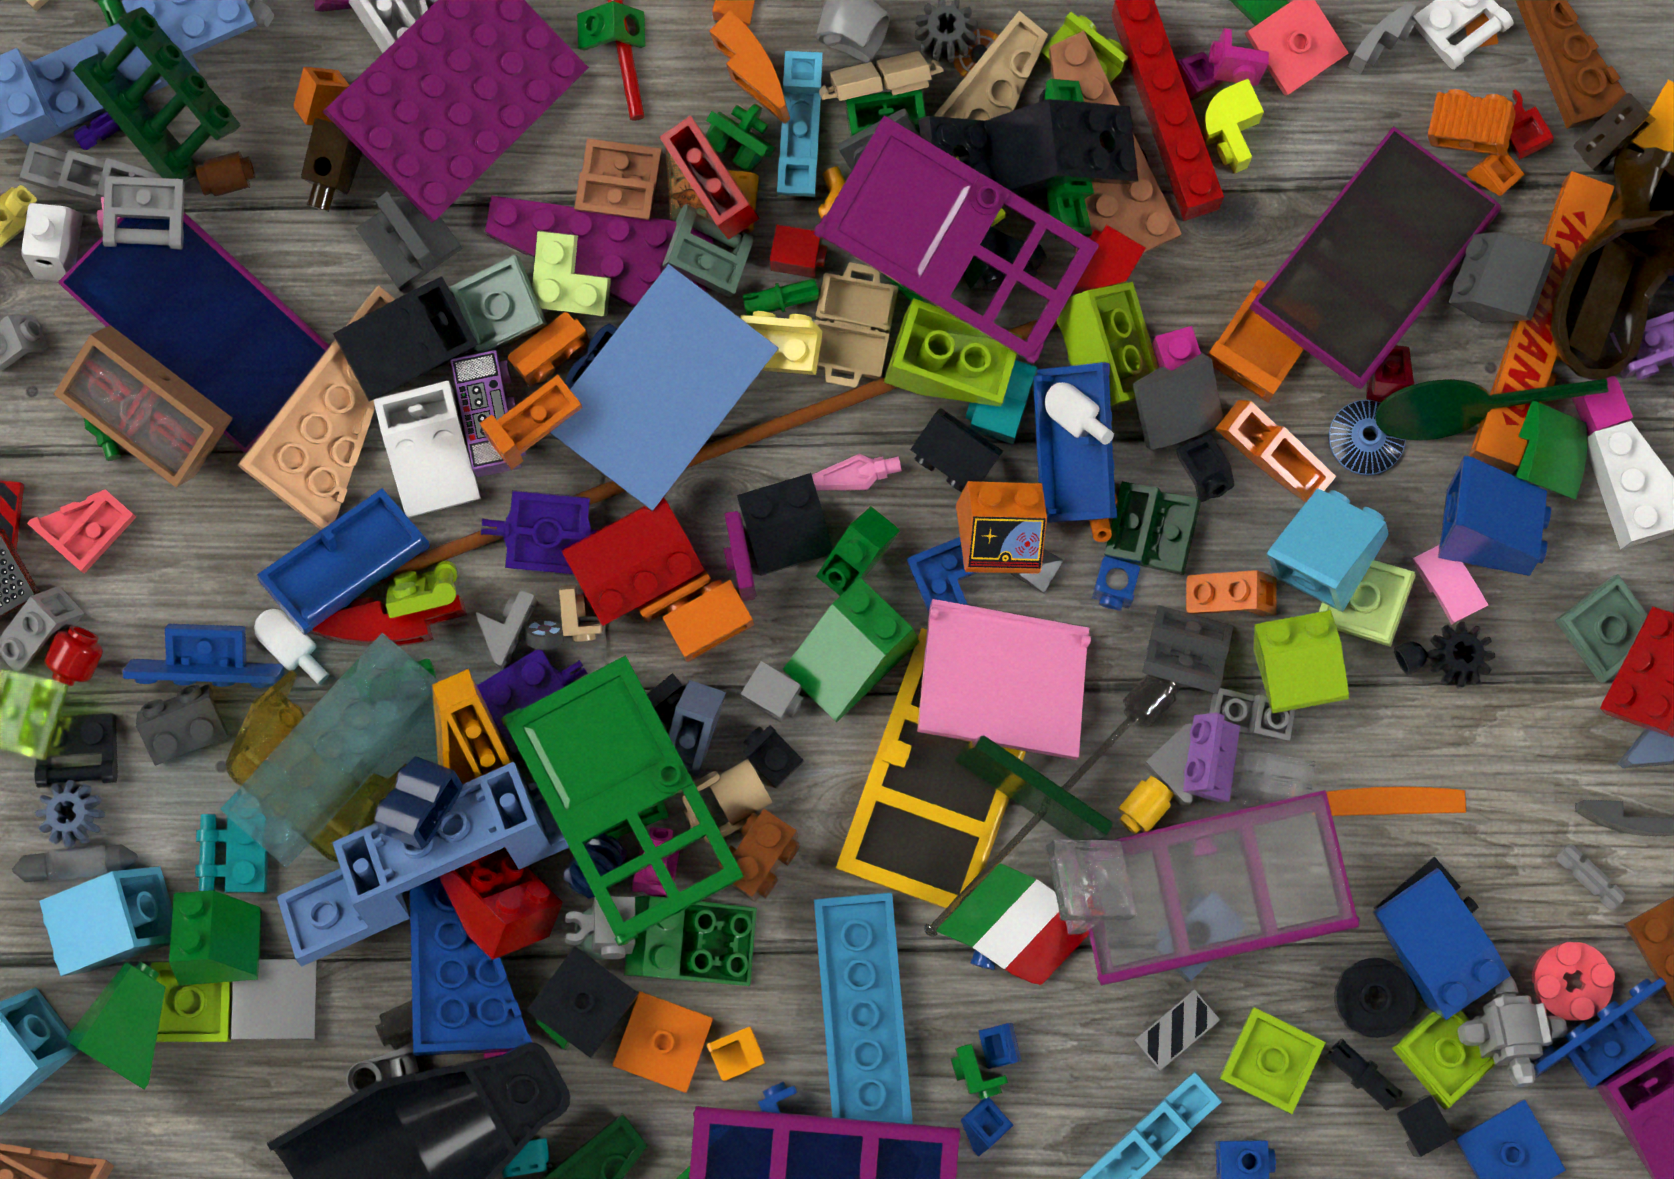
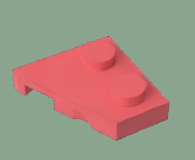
M105 489L88 496L82 502H72L62 506L59 511L42 518L38 516L32 518L27 524L85 574L134 521L136 516Z

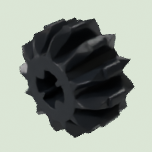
M1459 622L1456 625L1455 631L1447 624L1441 628L1443 637L1434 635L1431 638V643L1438 649L1429 650L1427 658L1436 659L1438 663L1433 665L1430 670L1432 673H1437L1441 669L1445 672L1441 679L1443 684L1449 683L1454 676L1455 685L1458 689L1465 687L1466 680L1475 686L1481 682L1479 673L1488 675L1492 669L1484 661L1493 660L1495 653L1485 651L1484 647L1490 644L1492 640L1490 637H1485L1481 641L1477 638L1481 630L1479 626H1474L1467 633L1465 622ZM1465 649L1468 657L1457 661L1453 654Z

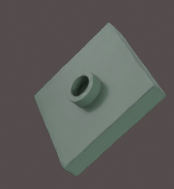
M513 255L450 286L452 295L478 343L474 347L476 354L497 350L547 325L521 258L517 255Z
M1617 574L1610 577L1555 619V622L1599 683H1603L1619 672L1648 614L1620 575Z

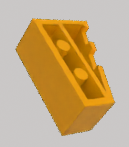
M469 669L432 684L438 765L454 770L462 784L513 762L512 756Z

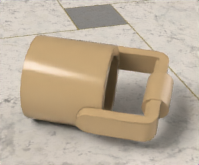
M749 759L720 775L714 771L694 782L699 792L710 786L729 820L728 823L718 828L723 838L743 827L745 824L744 819L753 812L756 813L773 803ZM681 792L680 797L686 806L683 813L693 828L700 823L684 793ZM707 836L703 837V839L710 844Z

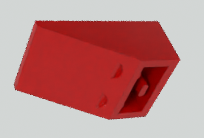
M505 847L439 876L466 934L492 960L550 937L563 904L527 867L519 870Z

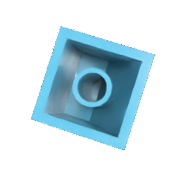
M1317 488L1270 547L1267 557L1277 579L1343 612L1388 537V528L1386 522L1383 521L1384 517L1374 509L1364 507L1361 510L1349 504L1350 500L1343 494L1335 490H1330L1327 493Z
M160 866L112 871L39 901L43 913V922L49 934L54 952V961L58 966L60 976L86 973L170 945L173 908Z
M37 987L0 1001V1115L81 1051L66 1040L70 1030Z

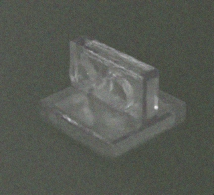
M1052 840L1046 845L1060 918L1066 921L1068 934H1083L1102 920H1130L1137 915L1121 841Z

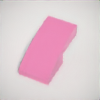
M1438 545L1414 557L1412 561L1429 592H1434L1452 625L1486 608L1488 603L1463 562L1438 558L1440 546Z

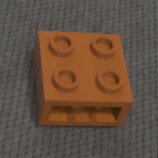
M763 809L759 816L753 812L740 831L744 838L737 849L732 845L729 847L744 875L743 879L730 886L756 902L760 895L765 899L778 881L774 873L781 863L788 866L800 848L799 842L796 841L798 839L797 830L766 809ZM719 862L718 866H720V869H724Z

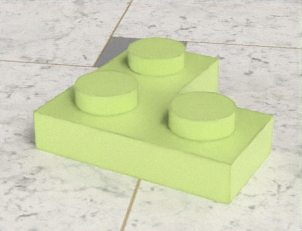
M537 231L532 288L540 308L607 316L611 278L574 273L578 235Z

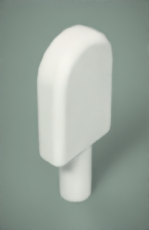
M1056 383L1050 387L1045 397V408L1053 420L1076 438L1086 437L1090 433L1104 445L1112 441L1114 433L1096 419L1100 408L1094 401L1069 383Z
M269 609L258 616L254 625L256 637L288 671H293L297 666H300L318 685L322 684L329 677V673L310 655L316 649V643L307 634L303 635L285 612L278 609Z

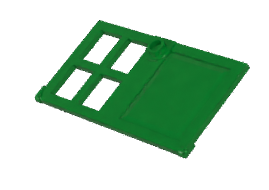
M626 655L520 710L518 708L501 718L503 725L507 726L615 934V941L618 946L628 944L631 940L639 937L638 934L744 878ZM683 792L700 824L655 847L639 814ZM628 820L645 853L600 877L584 843ZM707 836L724 869L679 892L662 859ZM652 865L668 899L624 922L607 888Z

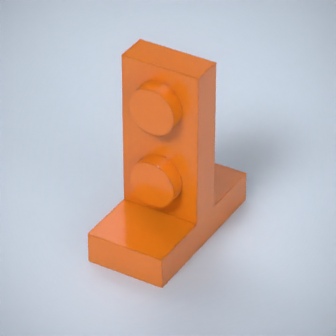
M557 374L498 420L491 414L479 424L490 444L508 467L513 470L524 461L521 456L523 452L583 407Z

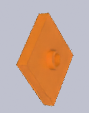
M639 991L612 1066L687 1093L714 1018Z

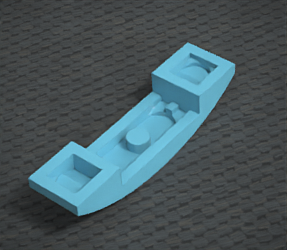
M785 51L783 94L790 120L786 124L782 122L777 195L815 197L821 108L819 90L822 85V52Z

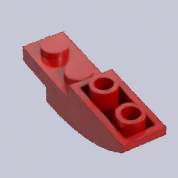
M457 594L454 601L448 605L389 618L384 604L380 600L374 601L372 597L351 602V608L335 612L310 632L328 640L349 645L366 647L413 645L434 640L430 625L466 616L467 613L464 601Z

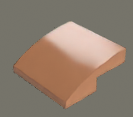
M587 138L574 209L576 211L650 221L658 183L662 149Z

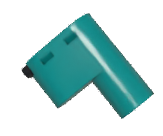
M547 1138L529 1141L509 1165H506L501 1171L502 1178L552 1170L554 1168L553 1162L548 1163L550 1162Z

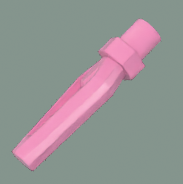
M857 454L812 474L816 491L868 490L877 479L888 478V474L901 472L902 470L899 456L885 460L882 456L873 460L864 455Z

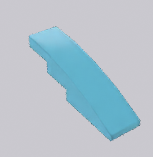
M1194 1071L1079 1179H1141L1162 1160L1165 1154L1192 1131V1128L1222 1102V1099Z

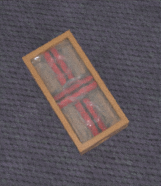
M111 325L90 334L53 394L176 488L197 475L233 419Z

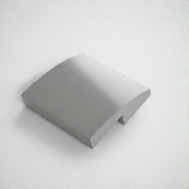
M259 959L258 980L231 982L230 1039H315L317 960L301 967L296 959Z

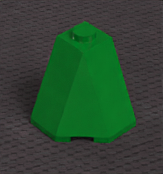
M140 961L136 968L125 962L71 1030L66 1040L77 1049L145 1090L150 1080L165 986L156 981L160 973Z

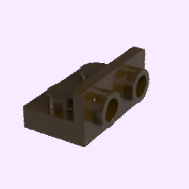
M1627 93L1574 144V149L1594 171L1600 173L1615 159L1618 149H1625L1656 119L1633 95Z

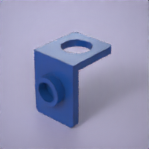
M1107 556L1104 557L1092 599L1099 600V605L1117 611H1121L1122 607L1129 609L1134 599L1133 593L1140 567L1129 562ZM1121 569L1127 574L1128 584L1124 589L1115 590L1107 585L1106 575L1110 570Z

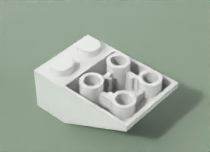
M449 381L374 399L383 441L403 509L408 518L481 499L476 476L472 469L455 391Z

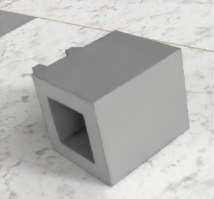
M611 896L624 922L635 916V897ZM594 898L592 905V915L576 911L566 913L565 922L577 923L581 931L577 934H566L565 943L578 945L589 935H592V953H601L602 958L621 959L625 957V954H632L635 939L626 945H617L615 941L616 936L596 898Z

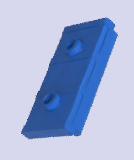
M1101 362L1037 369V376H1033L1038 483H1042L1047 523L1117 518L1112 441L1104 445L1090 433L1086 437L1076 438L1053 420L1045 408V397L1050 387L1056 383H1069L1099 406L1100 410L1096 419L1112 431L1109 363Z
M381 488L258 573L257 577L260 584L303 635H306L318 624L341 608L349 605L355 598L381 580L386 579L392 572L409 560L430 548V544L385 490Z

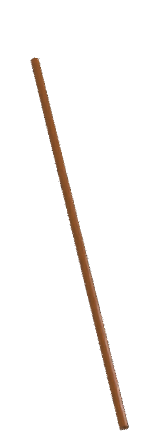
M1038 319L1007 331L1021 335L1022 340H1026ZM1057 320L1054 323L1052 329L1059 327L1057 324ZM885 377L709 443L699 450L686 469L899 387L884 383ZM609 481L573 496L589 497V505H592L626 491L615 482ZM480 530L418 554L392 572L386 579L381 580L382 584L394 580V577L400 573L424 569L503 539L504 536L481 535Z

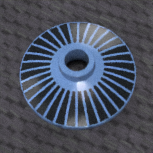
M1359 400L1346 405L1336 414L1330 425L1328 439L1333 456L1341 466L1355 474L1376 475L1385 472L1399 460L1405 447L1404 439L1389 436L1378 428L1375 412L1381 403L1377 401ZM1367 428L1372 429L1376 434L1375 440H1366L1363 436V430Z

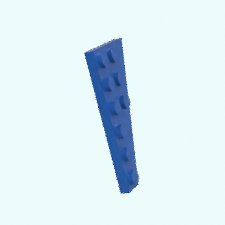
M437 877L410 889L413 1056L508 1052L521 1044L532 1042L522 1019L517 1000H515L501 958L498 957L492 960L466 934L440 878Z

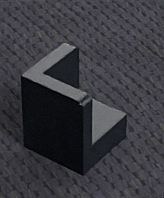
M1432 1095L1420 1097L1418 1102L1397 1113V1118L1409 1138L1406 1144L1414 1157H1422L1455 1139Z

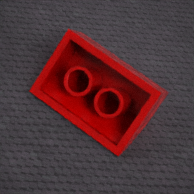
M665 497L662 498L653 511L643 506L561 550L602 626L705 571Z

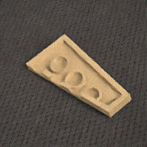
M1018 11L934 116L985 121L1013 111L1048 34L1021 11Z

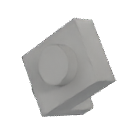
M7 315L0 321V370H5L28 352H43L48 348L42 327L34 315Z

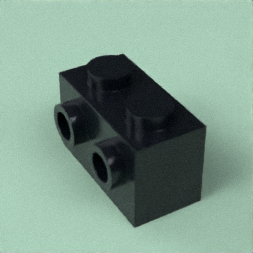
M941 407L933 415L910 449L916 454L915 460L920 465L930 471H934L935 468L948 476L946 481L960 492L963 491L968 481L982 482L1003 453L1002 449Z

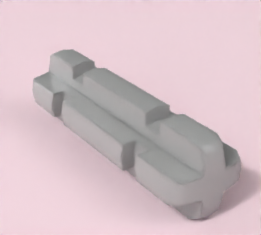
M1570 844L1564 847L1558 854L1557 861L1566 870L1571 869L1573 871L1571 874L1594 896L1599 895V901L1608 909L1617 908L1625 899V893L1616 884L1611 885L1609 883L1611 880L1588 858L1583 859V853L1574 845Z

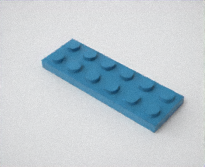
M892 893L814 899L832 1117L913 1124ZM834 1134V1138L854 1137L852 1135Z

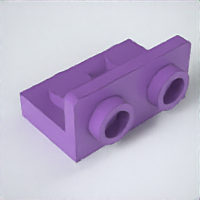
M1215 712L1194 715L1193 725L1190 730L1191 740L1188 760L1184 769L1185 780L1183 792L1219 803L1230 801L1240 726L1224 721L1223 714Z

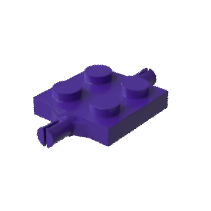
M512 490L511 507L506 520L482 518V526L497 528L481 527V535L504 536L507 547L505 568L573 574L561 550L598 530L591 529L589 523V497Z
M536 649L477 685L501 736L505 739L513 754L519 752V749L507 726L503 725L501 718L518 708L522 710L587 675L588 673L585 668L571 675V673L583 667L580 660L560 672L550 664L542 650Z

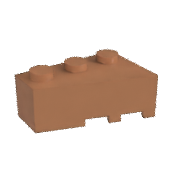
M0 1143V1179H107L114 1168V1165L104 1159H92Z

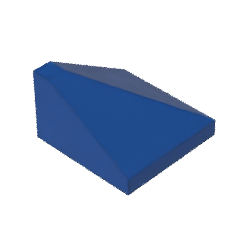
M990 1097L982 1099L961 1119L973 1151L978 1157L1014 1126Z

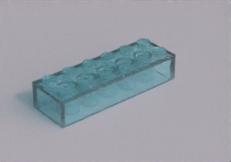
M381 633L220 810L287 869L434 707L432 684L439 682V680L385 634Z

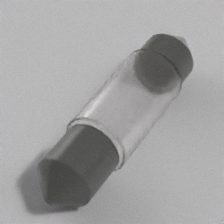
M102 844L49 850L47 853L23 855L12 868V872L25 883L97 877L112 871L126 870L137 860L138 855L122 844L111 846Z

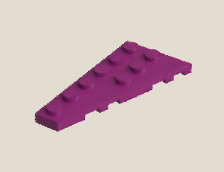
M491 196L485 233L488 237L535 257L537 231L578 235L574 273L611 278L609 296L634 307L666 268L662 265L677 224L673 220L650 217V221L576 211L571 206ZM694 228L691 229V234L714 244V238ZM691 280L694 284H696L698 287H700L702 290L706 292V286Z

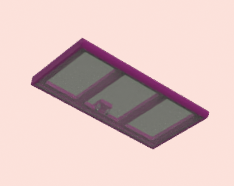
M1326 790L1072 850L1098 973L1097 979L1101 986L1359 927L1360 918L1356 914Z

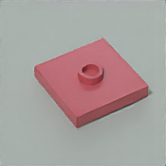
M1292 0L1245 32L1246 37L1255 50L1269 52L1267 69L1284 96L1289 95L1349 54L1315 0Z

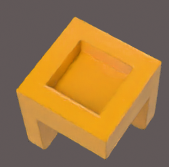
M751 1026L706 1044L723 1081L766 1064Z

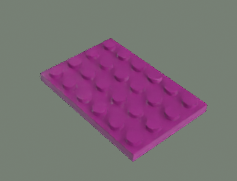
M437 0L347 87L323 113L433 223L589 67L525 0Z

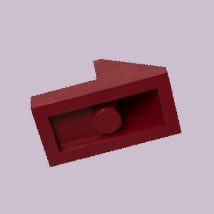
M1371 343L1370 352L1374 349L1377 343ZM1396 345L1367 382V400L1381 403L1391 394L1414 385L1409 347Z

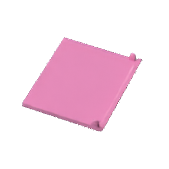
M932 599L928 617L917 732L966 741H974L981 735H985L1001 747L1077 760L1080 749L1087 647L1091 642V636H1088L1089 628Z

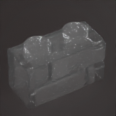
M1237 748L1230 798L1236 799V806L1251 808L1259 806L1260 803L1268 804L1311 794L1316 761Z

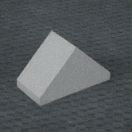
M1185 724L1142 765L1152 776L1160 780L1174 793L1173 799L1180 806H1189L1192 803V794L1183 792L1185 780L1184 769L1188 760L1191 740L1190 730L1193 724Z

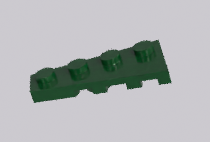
M621 1113L541 1179H623L648 1145L627 1117Z

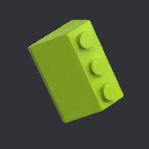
M1133 281L1091 289L1069 297L1057 318V324L1061 329L1068 352L1069 363L1071 366L1101 362L1109 363L1111 407L1136 400L1133 383L1157 370L1159 367Z

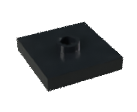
M575 946L527 1009V1012L591 1059L639 993Z

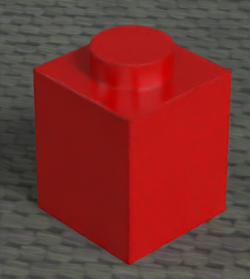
M776 224L770 256V269L775 272L815 278L817 267L824 268L828 245H823L822 237L819 238L814 235L815 231Z

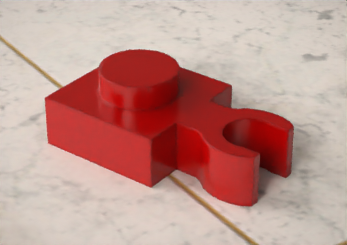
M1513 90L1512 97L1516 102L1514 105L1515 119L1509 143L1520 160L1552 144L1554 136L1536 106L1525 111L1522 95L1519 91Z

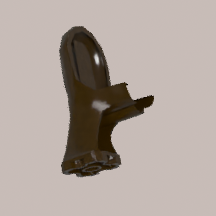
M1657 147L1646 148L1644 153H1638L1630 149H1618L1613 167L1616 182V198L1604 220L1578 248L1553 299L1550 332L1558 356L1577 376L1589 380L1606 379L1621 373L1638 355L1646 327L1649 300L1667 277L1674 275L1673 152L1664 151ZM1614 332V335L1622 351L1621 354L1615 346V344L1613 343L1610 333Z

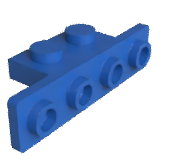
M168 624L165 627L166 660L131 659L123 669L124 679H135V682L139 684H152L158 680H173V683L176 685H192L197 681L212 682V685L218 687L232 686L235 683H250L255 688H268L277 684L284 674V666L282 664L246 662L245 626Z
M1662 977L1654 983L1646 978L1629 991L1632 998L1620 1006L1615 1000L1599 1011L1597 1015L1601 1019L1590 1028L1585 1023H1582L1565 1036L1568 1043L1556 1051L1551 1045L1543 1050V1055L1534 1060L1536 1066H1534L1535 1078L1566 1057L1591 1090L1651 1048L1657 1042L1632 1010L1662 990L1667 983Z

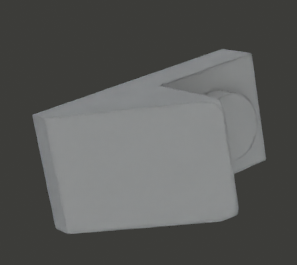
M521 589L516 598L513 596L509 598L502 614V617L506 619L504 624L476 612L492 659L496 666L502 670L508 667L525 631V626L529 623L538 604V600L534 595Z

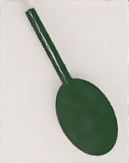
M1606 378L1490 395L1485 388L1469 381L1455 379L1433 380L1408 386L1388 396L1378 406L1375 412V419L1378 428L1389 436L1404 440H1434L1453 436L1476 426L1485 419L1491 409L1530 404L1532 400L1544 402L1607 393L1609 391Z

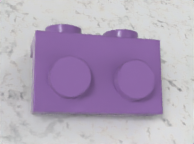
M1674 311L1647 320L1638 355L1621 372L1623 379L1636 375L1637 380L1648 378L1660 372L1658 367L1668 363H1672L1674 368ZM1614 332L1610 333L1613 343L1615 344V346L1621 354L1622 351L1614 335Z

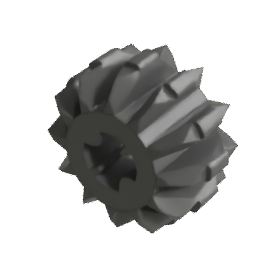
M938 0V8L927 3L924 6L925 15H917L916 25L920 28L915 30L914 36L916 40L923 41L920 50L923 53L934 50L933 60L936 61L941 58V54H947V60L952 63L955 59V51L965 57L969 50L967 45H975L977 36L973 32L978 29V21L969 19L972 15L970 6L959 10V0H953L951 6L946 5L945 0ZM942 26H945L944 34L939 31ZM948 26L953 28L951 34H947Z

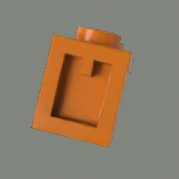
M1258 570L1189 575L1186 579V611L1190 614L1248 611L1260 616H1275L1277 611V577Z

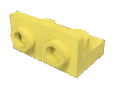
M754 311L753 316H740V319L778 347V350L761 371L816 375L823 331L812 321L811 317L802 314H790L789 319L775 318L776 315L765 311Z

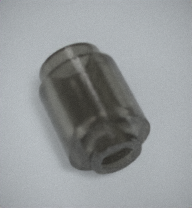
M412 1000L379 1015L381 1023L375 1025L385 1047L391 1044L394 1050H398L413 1043Z

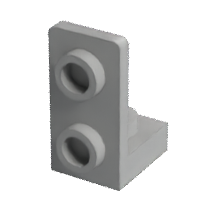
M60 586L30 596L0 636V656L16 673L23 672L53 632L77 624L84 615V612Z

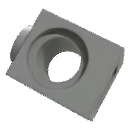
M762 661L741 692L743 700L781 723L786 715L791 718L795 715L804 699L799 695L802 690L799 683Z

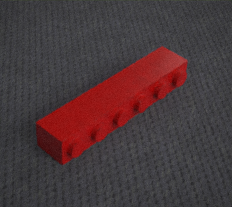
M1115 0L1111 17L1121 46L1126 51L1125 55L1128 56L1127 63L1182 219L1186 221L1220 209L1224 195L1155 0Z

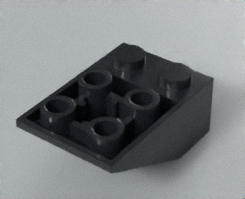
M442 276L408 292L333 333L369 402L451 361V359L469 352L478 345Z

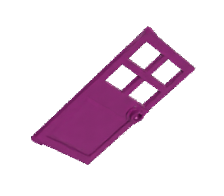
M885 115L875 129L827 215H824L820 223L816 225L814 235L817 237H822L1024 357L1031 364L1038 360L1039 354L1044 347L1042 344L1099 246L1096 242ZM1003 204L1035 223L1013 264L980 245ZM1046 230L1078 249L1056 289L1051 288L1023 271ZM973 256L1006 275L983 316L950 297ZM1016 282L1048 300L1026 341L993 323Z

